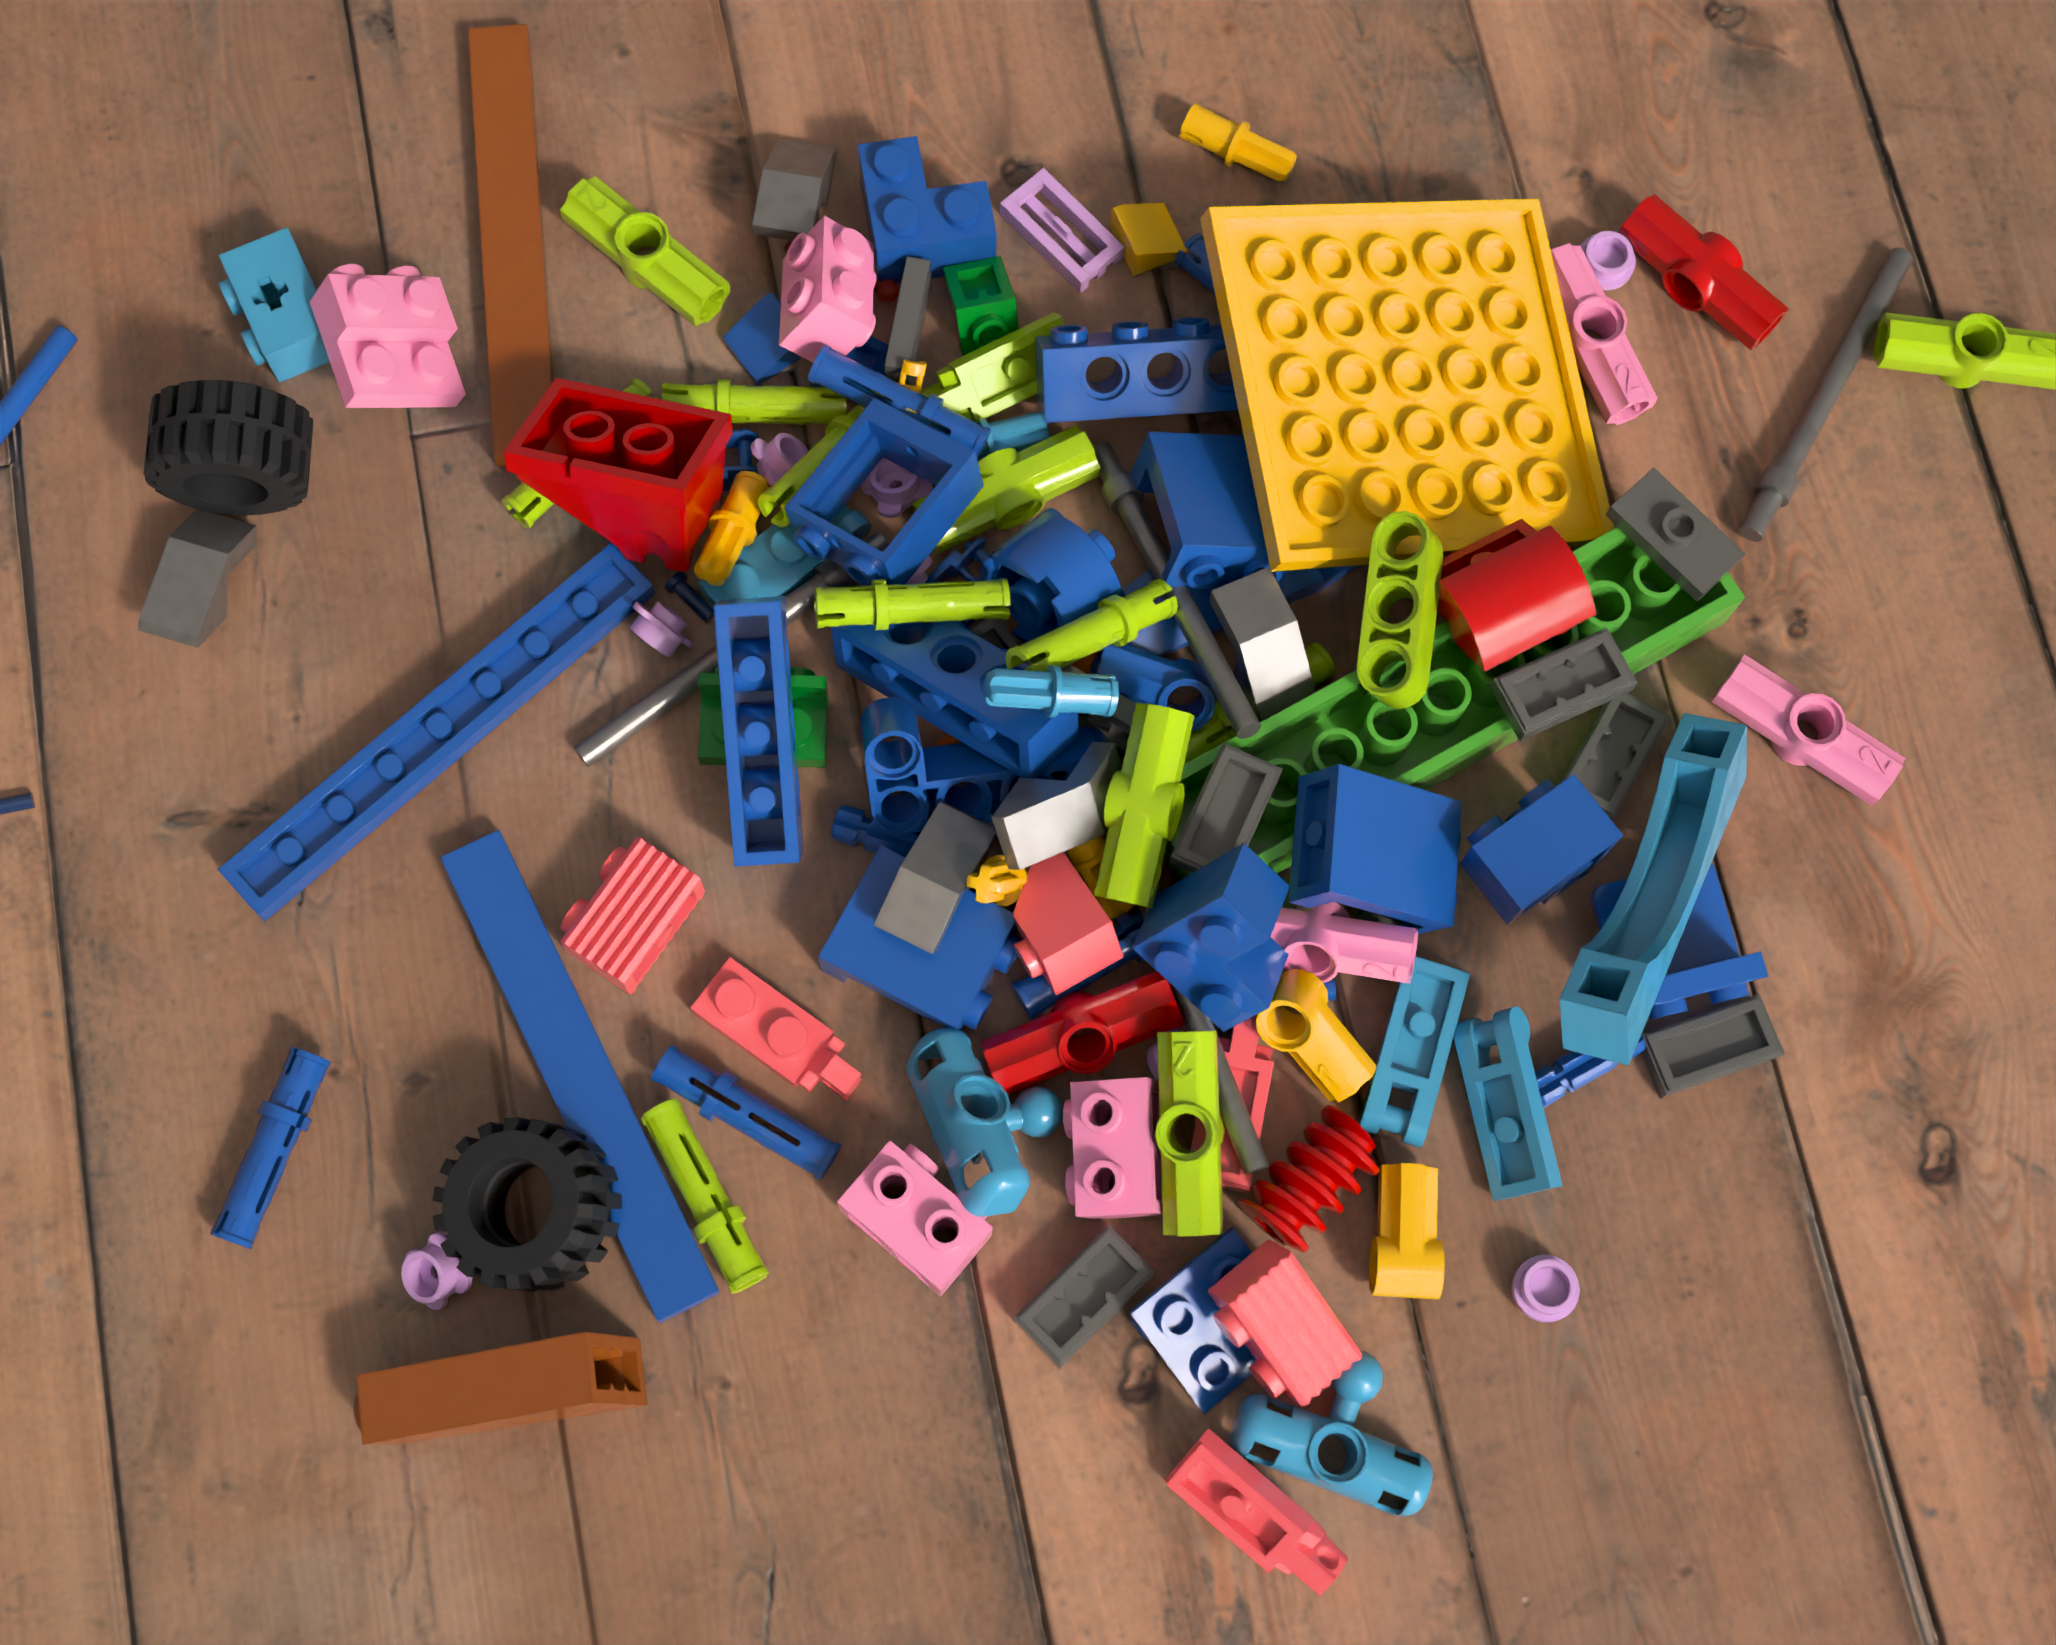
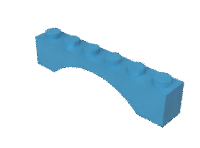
M1683 713L1664 757L1648 823L1627 882L1602 929L1591 942L1581 948L1559 998L1563 1049L1629 1066L1746 780L1747 725Z

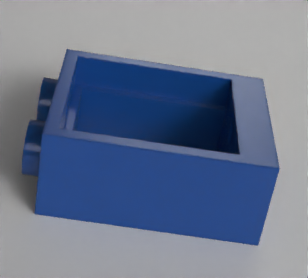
M874 398L784 508L794 531V542L810 557L816 560H823L824 557H827L843 566L845 572L862 586H870L873 579H886L887 585H902L910 580L983 488L984 484L974 450ZM885 458L936 487L882 552L830 522L880 460Z

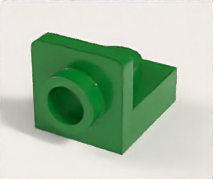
M1001 256L943 267L945 288L955 316L959 347L963 356L1019 329L1016 298Z

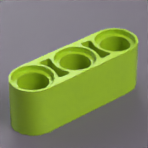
M1407 511L1393 512L1384 517L1375 527L1371 542L1357 660V675L1362 686L1384 705L1395 709L1408 708L1416 704L1424 696L1428 687L1440 590L1438 581L1441 580L1443 547L1436 534L1422 518L1415 513ZM1408 536H1421V545L1415 555L1404 560L1395 559L1396 548L1403 539ZM1412 598L1414 607L1410 616L1401 623H1388L1387 615L1390 607L1400 599ZM1394 661H1405L1406 673L1401 682L1393 687H1381L1380 677L1384 668Z

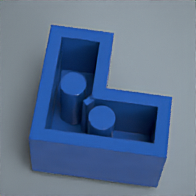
M917 136L858 144L860 183L870 240L874 243V263L878 286L901 283L907 257L931 260V278L944 277L943 267L996 257L997 232L987 181L927 189Z
M1575 774L1556 787L1549 779L1543 781L1519 800L1518 804L1521 807L1506 818V823H1504L1499 815H1496L1467 838L1472 847L1460 865L1507 925L1539 902L1545 905L1591 872L1624 836Z
M1242 843L1156 894L1153 908H1149L1132 949L1224 1032L1268 1009L1289 955L1271 938V934L1290 886L1245 843Z

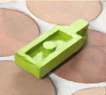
M1053 312L948 363V367H944L936 372L939 383H935L922 390L921 395L929 398L933 393L944 399L943 406L977 423V419H986L1037 394L1035 336H1050V329L1052 327L1064 325L1062 316Z

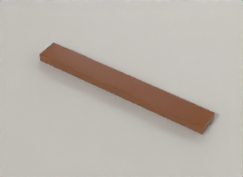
M527 24L468 28L494 459L498 467L506 466L504 458L505 448L553 382L531 43Z

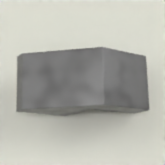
M778 138L762 170L752 223L754 235L793 241L800 233L804 232L807 234L817 224L820 206L827 207L837 156L836 147Z
M197 509L168 538L138 619V630L198 648L227 617L228 575L256 547V525Z
M1269 567L1211 591L1209 602L1237 654L1233 674L1259 722L1270 718L1316 692L1298 621Z
M1092 742L1066 781L1034 778L1018 779L992 816L1008 869L1022 870L1105 835L1109 829L1104 823V806L1107 791L1113 775L1116 771L1122 770L1116 743Z
M940 801L901 864L874 926L931 954L935 953L940 946L964 892L970 889V887H966L968 874L979 872L980 866L984 863L997 835L995 826Z

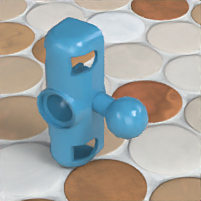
M947 1027L933 1030L923 1036L915 1045L905 1066L931 1129L933 1141L940 1150L962 1205L970 1214L984 1217L1014 1212L1028 1192L1030 1176L1028 1170L1022 1166L1018 1157L1019 1150L1011 1131L1020 1130L1031 1137H1046L1054 1133L1063 1120L1062 1100L1054 1091L1044 1086H1031L1023 1090L1014 1100V1104L1010 1105L1008 1094L1004 1088L994 1079L985 1075L979 1059H976L972 1052V1043L966 1033ZM942 1058L943 1063L930 1070L924 1079L920 1076L918 1060ZM984 1157L990 1173L977 1180L969 1189L964 1179V1168L970 1161L973 1164H980Z
M1361 1351V1360L1353 1362L1350 1369L1342 1371L1340 1378L1332 1380L1331 1384L1336 1396L1328 1418L1295 1405L1280 1402L1268 1397L1266 1394H1252L1242 1399L1229 1433L1228 1443L1244 1459L1394 1516H1411L1423 1507L1433 1479V1468L1428 1459L1420 1453L1403 1449L1392 1442L1353 1427L1361 1403L1368 1402L1377 1396L1383 1383L1382 1367L1378 1360L1370 1353ZM1270 1404L1291 1412V1417L1267 1409L1266 1406ZM1328 1435L1339 1439L1344 1445L1347 1454L1346 1463L1337 1474H1331L1324 1470L1319 1463L1317 1455L1321 1441ZM1254 1442L1278 1450L1279 1454L1274 1461H1268L1249 1454ZM1395 1452L1413 1459L1419 1466L1395 1458ZM1383 1491L1408 1500L1401 1510L1387 1507L1377 1501Z

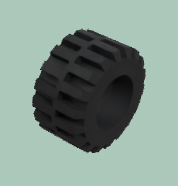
M198 380L167 386L161 389V393L155 394L151 399L143 472L145 481L164 497L188 507L212 513L249 516L276 513L296 507L302 503V499L306 498L308 494L313 418L309 417L310 412L304 406L296 404V401L292 398L249 383L228 380Z
M521 1117L504 1118V1125L489 1122L478 1127L480 1139L465 1136L455 1146L461 1154L459 1159H446L439 1172L448 1176L445 1188L434 1187L432 1200L442 1202V1214L433 1216L435 1231L447 1232L449 1238L440 1244L447 1257L462 1258L456 1268L467 1277L480 1278L479 1284L492 1288L535 1292L538 1290L552 1291L564 1288V1280L579 1281L588 1275L589 1271L585 1263L587 1261L600 1263L608 1253V1250L601 1245L604 1236L616 1237L620 1223L610 1221L611 1209H622V1194L612 1193L609 1188V1184L619 1179L613 1166L600 1163L606 1156V1153L599 1145L586 1142V1135L575 1129L533 1118L529 1120ZM537 1166L544 1173L550 1184L552 1208L549 1219L541 1232L535 1238L522 1245L513 1237L507 1226L505 1201L513 1182L523 1172Z

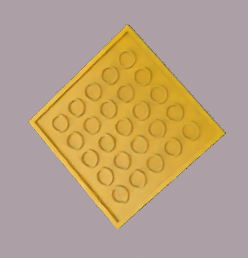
M1539 199L1208 207L1201 216L1200 221L1271 572L1368 565L1375 527L1384 517L1393 512L1400 511L1415 513L1426 522L1442 544L1443 558L1521 518L1536 531L1551 525L1565 540L1570 549H1578L1614 529L1613 522L1606 516L1610 507ZM1414 535L1403 539L1396 548L1395 559L1404 560L1415 555L1421 545V536Z

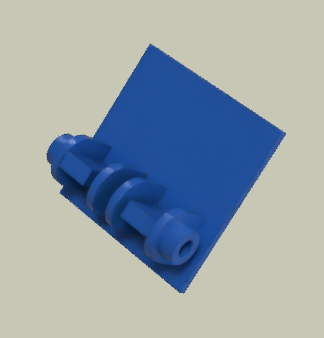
M1233 1227L1213 1241L1212 1244L1184 1265L1177 1273L1166 1280L1165 1283L1129 1312L1132 1316L1129 1320L1132 1326L1145 1341L1149 1339L1203 1414H1206L1251 1376L1252 1373L1249 1370V1366L1256 1361L1251 1351L1244 1344L1239 1348L1236 1347L1219 1329L1212 1315L1220 1308L1215 1304L1214 1299L1207 1291L1252 1253Z

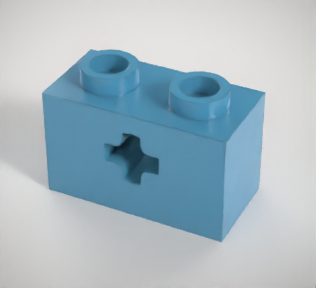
M288 227L219 255L229 278L218 282L233 315L237 316L245 313L251 328L242 331L241 335L256 366L268 362L276 379L281 383L330 362L310 305V300L317 289Z

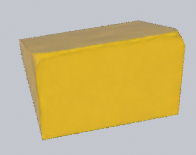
M1164 203L1122 204L1111 209L1109 227L1114 237L1125 247L1123 256L1133 276L1175 261L1179 250L1188 254Z

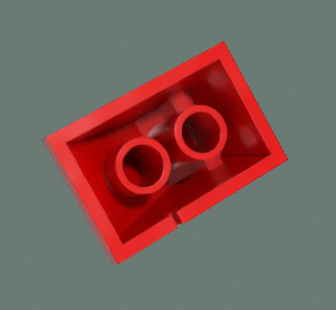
M555 378L505 448L506 471L515 473L518 480L609 540L620 550L625 559L645 563L647 554H656L662 558L667 569L686 572L691 567L693 550L709 523L711 514L721 508L726 444L733 434L732 418L729 413Z

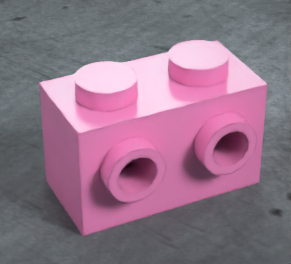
M825 215L807 234L804 232L800 233L793 240L787 255L783 259L780 346L814 363L824 345H828L832 350L846 356L854 347H861L868 341L876 322L875 315L873 314V288L876 283L873 242L865 239L858 231L846 228Z
M1148 1077L1070 1082L1071 1099H1067L1064 1103L1063 1124L1067 1137L1073 1141V1165L1067 1168L1065 1186L1069 1203L1075 1205V1217L1112 1219L1163 1216L1161 1150L1157 1145L1155 1136L1157 1122L1160 1119L1159 1081Z
M889 1141L837 1201L839 1211L941 1297L990 1239L993 1227L985 1221L987 1216L978 1217L970 1214L962 1205L957 1191L953 1194L934 1178L940 1169L926 1154L912 1144H909L902 1151L892 1141ZM891 1186H900L905 1190V1193L897 1199H889L883 1195L884 1191ZM942 1228L951 1229L957 1234V1237L949 1243H941L933 1236Z

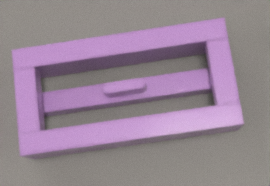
M1042 168L1000 203V215L1080 294L1089 287V281L1092 278L1099 279L1106 273V268L1109 264L1113 263L1115 265L1123 259L1125 247L1045 168ZM1040 192L1100 253L1095 256L1071 232V229L1058 216H1054L1034 195ZM1020 206H1023L1050 234H1052L1083 265V267H1081L1064 249H1062Z

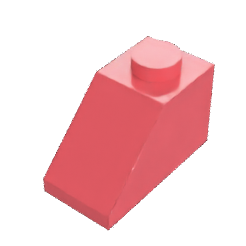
M1064 852L1030 866L1027 882L1023 885L1013 913V918L1022 940L1014 944L1013 947L1029 976L1034 979L1042 974L1055 995H1058L1124 956L1112 921Z

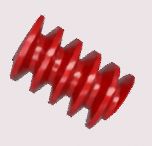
M1326 1105L1321 1111L1324 1125L1310 1122L1303 1130L1307 1144L1293 1141L1287 1147L1286 1154L1291 1164L1275 1160L1268 1168L1270 1178L1274 1184L1265 1180H1257L1250 1188L1251 1193L1257 1204L1245 1199H1239L1237 1202L1245 1214L1276 1242L1283 1246L1287 1245L1302 1253L1309 1249L1300 1232L1303 1226L1320 1234H1323L1327 1229L1317 1211L1321 1207L1338 1215L1344 1211L1345 1208L1335 1191L1340 1187L1356 1196L1362 1191L1361 1186L1353 1175V1171L1357 1168L1372 1176H1375L1380 1171L1370 1155L1376 1148L1372 1138L1357 1121L1331 1105Z

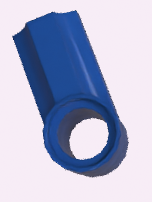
M1111 644L1096 652L1089 674L1115 675V681H1118L1119 694L1134 703L1154 704L1191 713L1194 715L1191 732L1199 730L1212 717L1215 703L1211 686L1200 665L1193 660L1178 659L1172 661L1126 644L1121 647ZM1181 686H1193L1200 691L1197 699L1190 704L1178 705L1168 699L1171 692Z

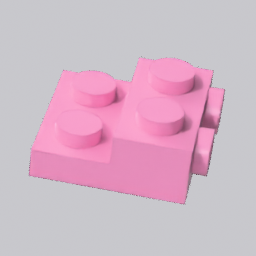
M357 264L342 265L332 270L326 276L310 300V305L345 408L456 407L466 393L448 345V341L458 328L440 277L420 276L419 270L413 266H401L389 271L386 275H366L364 268Z

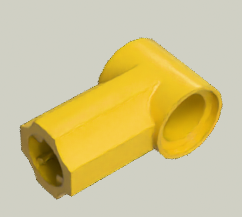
M1291 969L1282 972L1269 1008L1257 1015V1031L1262 1040L1270 1047L1283 1052H1289L1329 1102L1337 1100L1339 1103L1355 1094L1366 1081L1372 1078L1377 1065L1327 1006L1328 991L1324 983L1316 975L1303 969ZM1284 1006L1295 1008L1302 1015L1289 1012Z
M1412 1163L1381 1165L1378 1172L1377 1235H1374L1372 1238L1369 1254L1370 1294L1373 1296L1439 1300L1444 1283L1445 1257L1442 1240L1437 1239L1438 1168Z

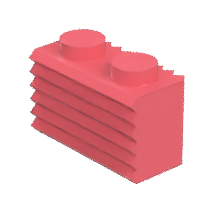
M636 837L627 850L619 846L609 855L599 873V878L604 881L590 901L584 898L577 900L565 915L560 927L565 932L560 942L569 955L629 995L635 992L637 985L642 982L645 974L650 971L653 963L658 960L660 953L665 950L667 944L673 939L675 933L680 929L682 923L688 918L690 912L695 909L697 902L702 899L705 893L699 876L689 871L685 866L678 864L674 859L669 858L640 837Z
M1270 1239L1265 1241L1207 1290L1208 1294L1214 1299L1215 1304L1220 1308L1212 1315L1213 1320L1236 1347L1239 1348L1244 1344L1251 1351L1256 1361L1249 1366V1370L1261 1387L1274 1399L1282 1393L1301 1407L1308 1405L1311 1398L1319 1396L1323 1388L1330 1387L1332 1380L1340 1378L1342 1371L1350 1369L1353 1362L1361 1360L1362 1352L1293 1253Z

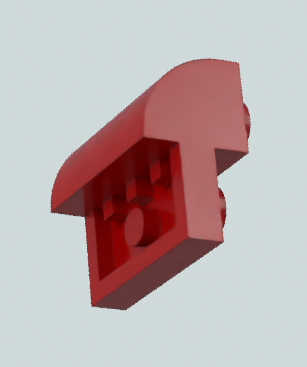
M1521 518L1443 558L1441 580L1438 581L1440 590L1437 612L1448 621L1452 641L1484 671L1498 664L1508 662L1516 655L1553 636L1565 633L1571 627L1596 615L1592 593L1584 572L1568 544L1551 525L1536 531Z

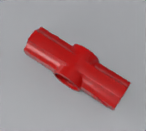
M1655 194L1645 198L1621 225L1618 233L1625 236L1631 243L1633 250L1662 274L1663 286L1676 304L1692 312L1703 309L1750 351L1760 345L1770 335L1788 312L1789 308L1742 269V257L1737 248L1727 238L1715 232H1706L1702 235Z
M1156 971L1095 996L1085 992L1067 994L1056 1002L1050 1014L980 1042L993 1079L1004 1088L1007 1094H1010L1069 1070L1080 1074L1098 1072L1109 1065L1116 1051L1157 1036V1032H1167L1185 1025L1169 982ZM1095 1028L1092 1033L1085 1037H1070L1079 1029Z

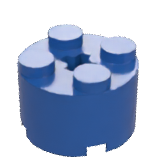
M1053 508L1045 509L993 551L980 568L981 581L1007 578L1010 590V606H1006V608H1009L1010 614L1020 624L1012 633L1023 644L1097 610V603L1111 595L1126 596L1110 563L1115 559V551L1109 540L1095 529H1090L1085 533L1080 527Z

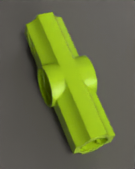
M596 176L586 180L582 178L568 192L565 204L560 209L563 221L621 266L624 277L630 284L640 289H649L695 327L701 323L708 324L722 309V305L730 293L729 282L671 237L667 225L660 217L652 213L640 212ZM643 247L656 248L654 252L648 255L634 254L635 251Z
M1885 312L1878 322L1876 336L1873 341L1872 361L1876 362L1877 368L1938 375L1946 384L1956 388H1970L1982 380L2056 389V333L2004 327L1996 318L1984 313L1970 314L1963 317L1959 322ZM1965 347H1968L1971 350H1973L1976 353V355H1972L1965 349Z
M1075 425L1018 453L1014 448H1005L981 459L978 465L984 484L983 488L936 545L934 551L938 554L994 526L998 530H1008L1020 526L1036 516L1043 509L1045 502L1099 477L1101 467L1097 461L1094 447L1086 433L1082 432ZM928 495L912 502L914 513Z
M1136 703L1122 770L1116 771L1113 775L1106 795L1104 823L1109 830L1094 896L1153 908L1167 841H1171L1175 837L1183 813L1185 791L1184 785L1180 783L1194 721V715L1191 713L1154 704Z
M1217 1031L1157 1032L1160 1119L1157 1122L1155 1136L1157 1145L1161 1150L1163 1235L1223 1234L1221 1144L1225 1130L1219 1113ZM1185 1113L1195 1115L1205 1125L1206 1139L1202 1147L1197 1151L1183 1148L1176 1140L1175 1125L1178 1119Z

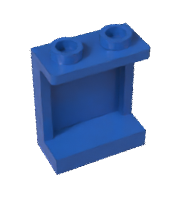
M1148 431L1131 470V475L1137 490L1143 493H1154L1171 547V556L1162 573L1163 580L1171 587L1219 588L1267 567L1270 568L1244 436ZM1288 571L1272 572L1279 587Z
M1336 764L1300 776L1298 778L1289 903L1312 908L1337 902L1402 920V926L1418 929V934L1454 926V913L1457 904L1458 849L1461 841V801L1342 764Z
M880 845L818 956L821 971L843 983L848 977L942 1027L963 1031L967 1026L976 1030L993 999V995L985 992L996 970L1006 974L1017 956L1013 945L1022 939L1015 936L1017 925L1013 918V912L993 902L979 903L975 901L976 893L970 890L965 891L938 950L933 954L874 926L898 870L906 858Z

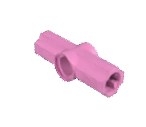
M1568 243L1551 249L1578 370L1606 424L1614 423L1617 426L1633 420L1644 411L1652 408L1658 398L1625 335L1627 327L1625 311L1619 303L1606 297L1580 245L1572 246ZM1583 329L1594 330L1597 333H1599L1603 339H1593L1590 336H1588L1583 331Z
M1745 654L1726 677L1711 701L1771 740L1776 754L1783 761L1796 766H1811L1871 806L1880 800L1885 791L1894 782L1903 768V763L1906 759L1847 721L1841 706L1833 698L1823 694L1810 693L1807 695ZM1797 720L1810 723L1818 733V740L1806 737L1800 731Z
M1331 902L1312 908L1298 905L1296 910L1281 908L1271 938L1289 954L1284 966L1286 971L1303 969L1316 975L1323 983L1331 981L1337 975V972L1410 984L1418 944V929L1350 918L1344 907L1336 902Z

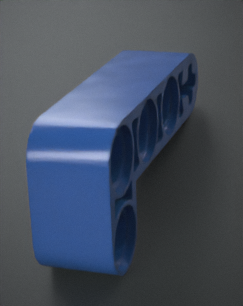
M898 698L876 700L865 708L860 717V733L871 813L875 823L882 830L891 834L921 832L940 801L987 823L993 822L992 816L1019 779L1016 778L1018 776L964 743L922 748L914 709L907 702ZM1079 727V736L1036 779L1066 781L1091 743H1109L1108 738L1095 728ZM889 736L901 737L898 740L892 742L881 741L883 738ZM960 782H970L961 787H952ZM895 791H906L900 795H889Z

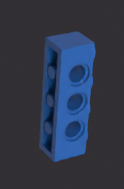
M1179 318L1172 321V328L1149 329L1146 322L1123 321L1112 324V332L1088 333L1087 327L1082 325H1061L1052 327L1050 329V336H1035L1037 404L1045 423L1238 410L1231 370L1228 369L1222 374L1208 373L1210 358L1217 351L1226 349L1222 326L1209 325V320L1206 318ZM1161 353L1174 354L1175 364L1169 374L1161 378L1147 376V367L1153 357ZM1099 357L1115 359V368L1109 378L1101 382H1092L1086 379V370L1093 360Z
M785 596L720 600L714 605L734 867L799 863L804 852Z
M960 621L889 624L888 630L877 631L874 630V625L831 627L835 662L838 668L888 698H898L907 702L914 709L916 715L1020 778L1036 779L1079 736L1078 713L1059 712L1055 718L1045 717L1041 709L988 705L984 697L986 674L996 668L1007 669L1005 657L1008 649L998 648L975 635ZM1022 663L1012 669L1024 670L1029 665Z

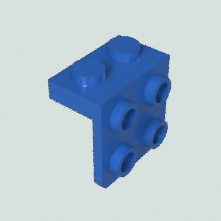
M1712 863L1649 1014V1020L1687 1011L1685 998L1708 992L1711 1004L1750 995L1747 982L1768 977L1761 951L1744 956L1739 955L1716 869ZM1627 879L1597 886L1591 892L1590 899L1599 931L1612 913Z

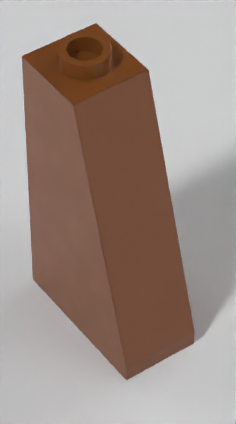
M581 1332L358 1374V1394L354 1401V1418L361 1431L362 1445H399L648 1406L640 1338Z

